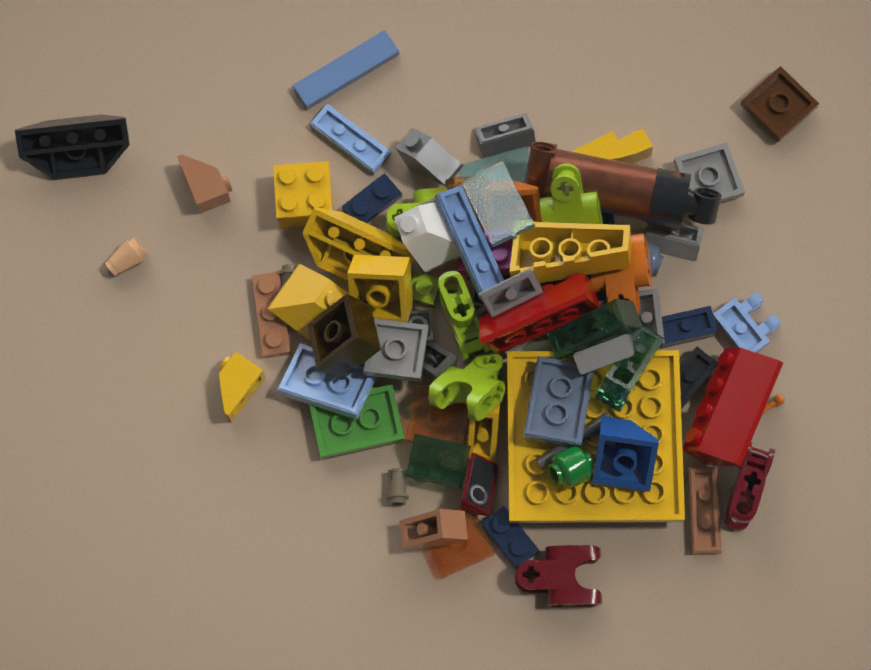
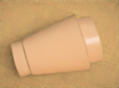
M133 237L131 240L126 239L105 264L111 273L116 276L143 262V258L148 253L142 244Z

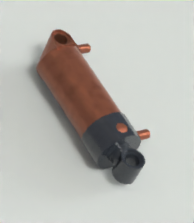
M533 142L531 144L527 165L529 171L526 172L524 183L539 187L540 198L552 197V173L558 165L568 163L579 169L584 193L598 192L602 213L647 221L646 223L679 230L683 216L688 215L690 220L699 224L711 225L716 222L722 197L721 193L705 187L695 188L694 191L689 188L691 174L662 168L655 169L557 149V144L547 142Z

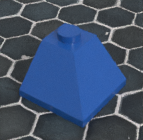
M602 416L592 483L650 492L659 440L631 420Z

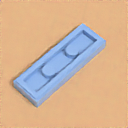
M328 104L310 123L312 129L373 175L391 156L390 150Z

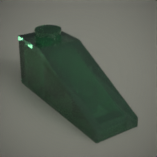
M614 299L547 333L555 359L560 360L619 336L631 334L641 329L642 325L634 301Z
M640 324L631 336L634 355L613 363L595 396V399L618 412H621L664 340V337Z

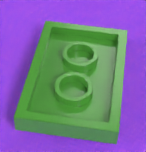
M392 384L370 390L357 420L309 404L321 459L405 441Z

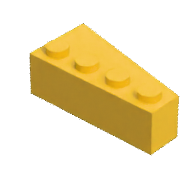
M515 221L510 276L512 277L531 268L539 283L562 280L573 273L589 275L629 268L632 247L630 225Z

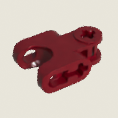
M753 442L750 443L742 465L739 467L724 514V523L731 530H745L754 518L765 487L766 477L772 465L775 449L770 448L767 452L752 447ZM737 508L742 509L746 515L740 514ZM731 518L742 523H735Z
M548 546L545 548L546 560L524 561L515 573L516 586L525 593H546L548 607H596L603 603L602 594L599 590L582 587L575 577L576 568L584 564H594L600 559L601 549L598 546ZM527 570L532 571L533 576H537L533 583H528V578L523 577L526 575Z

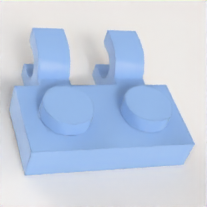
M757 292L741 304L734 298L713 313L715 321L737 348H744L756 353L770 344V340L766 336L777 330L781 324L775 314L759 326L751 318L749 313L760 308L764 301Z

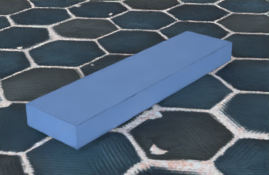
M384 30L293 84V89L308 110L399 55V50Z
M462 185L436 194L434 199L477 294L504 281Z

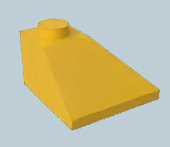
M298 264L267 310L311 342L308 324L345 294L349 293L331 279Z

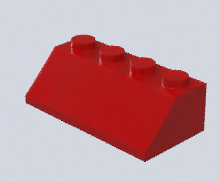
M573 273L563 279L564 281L559 284L542 286L543 293L491 318L487 311L485 316L479 318L481 344L495 353L501 354L601 311L602 309L590 278L584 273Z
M724 348V351L718 358V365L713 377L707 384V391L703 401L696 410V417L692 427L685 436V443L682 449L707 466L741 467L783 362L744 348Z

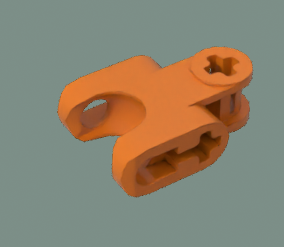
M643 233L631 236L632 247L629 268L591 274V283L595 293L606 292L609 310L622 321H631L638 316L641 308L639 287L652 285L648 241ZM626 299L629 304H626L625 310H622L619 306L623 305V300Z

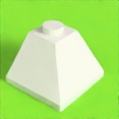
M436 202L416 206L394 217L403 244L424 272H429L461 257Z

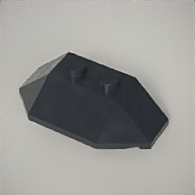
M100 114L47 120L15 129L19 158L25 162L27 161L52 179L107 173L130 145L126 117Z

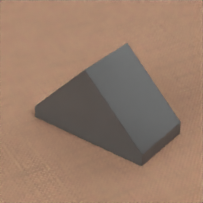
M427 340L422 374L433 383L449 367H457V357L434 342Z

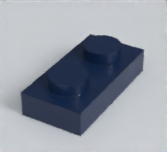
M384 173L342 206V210L345 214L368 224L402 197V192Z
M711 306L662 316L665 344H662V347L715 336L718 333Z
M504 505L481 522V526L516 570L524 561L530 560L539 553L540 550L518 523H509V511Z

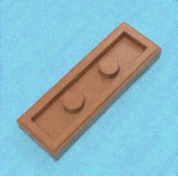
M689 467L691 554H721L718 468Z

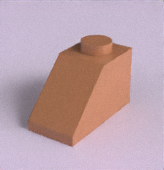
M183 154L177 156L200 214L231 202L228 192L233 190L227 175L221 177L218 168Z
M437 509L400 520L402 549L446 546L468 540L465 511Z

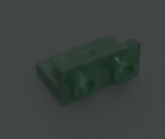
M415 434L405 476L418 482H430L449 489H461L466 475L471 446Z

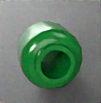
M573 446L554 454L551 464L548 466V471L551 479L557 486L561 485L565 489H570L590 480L592 475L591 468L594 467V462L588 452H583L579 447Z

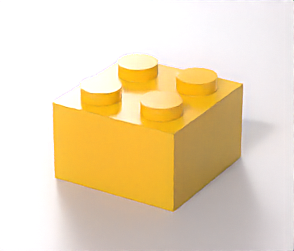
M329 161L273 165L276 218L279 229L305 227L314 207L333 210Z
M354 255L347 272L349 295L371 305L375 319L408 322L413 307L410 257Z

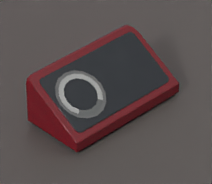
M471 453L460 511L489 516L499 465L476 453Z

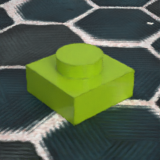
M415 271L412 278L413 302L433 308L439 292V278Z

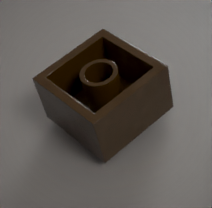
M345 294L308 324L317 369L339 380H343L381 350L371 305L349 294Z

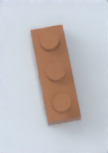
M279 272L253 275L252 282L263 359L291 355L287 324L267 310L282 288L281 276Z

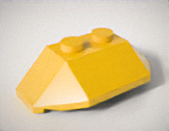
M314 207L302 232L317 267L348 280L347 272L354 255L410 257V267L415 260L406 246L393 235L340 211Z

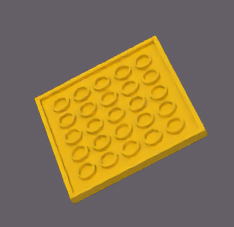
M679 350L634 351L633 356L596 369L593 373L585 426L608 412L612 418L633 421L659 440L650 492L593 484L594 467L591 468L592 475L590 480L570 489H565L561 485L557 486L550 477L548 466L542 470L536 462L538 458L557 445L523 439L538 356L575 362L573 355L579 351H507L509 523L685 521ZM599 432L581 444V450L591 455L594 464Z

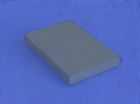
M538 356L523 439L567 447L576 446L581 449L594 370L580 374L575 362Z

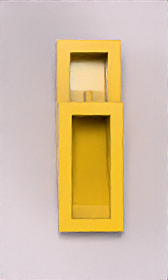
M643 128L619 140L614 132L611 131L571 152L633 164L650 157L653 145Z

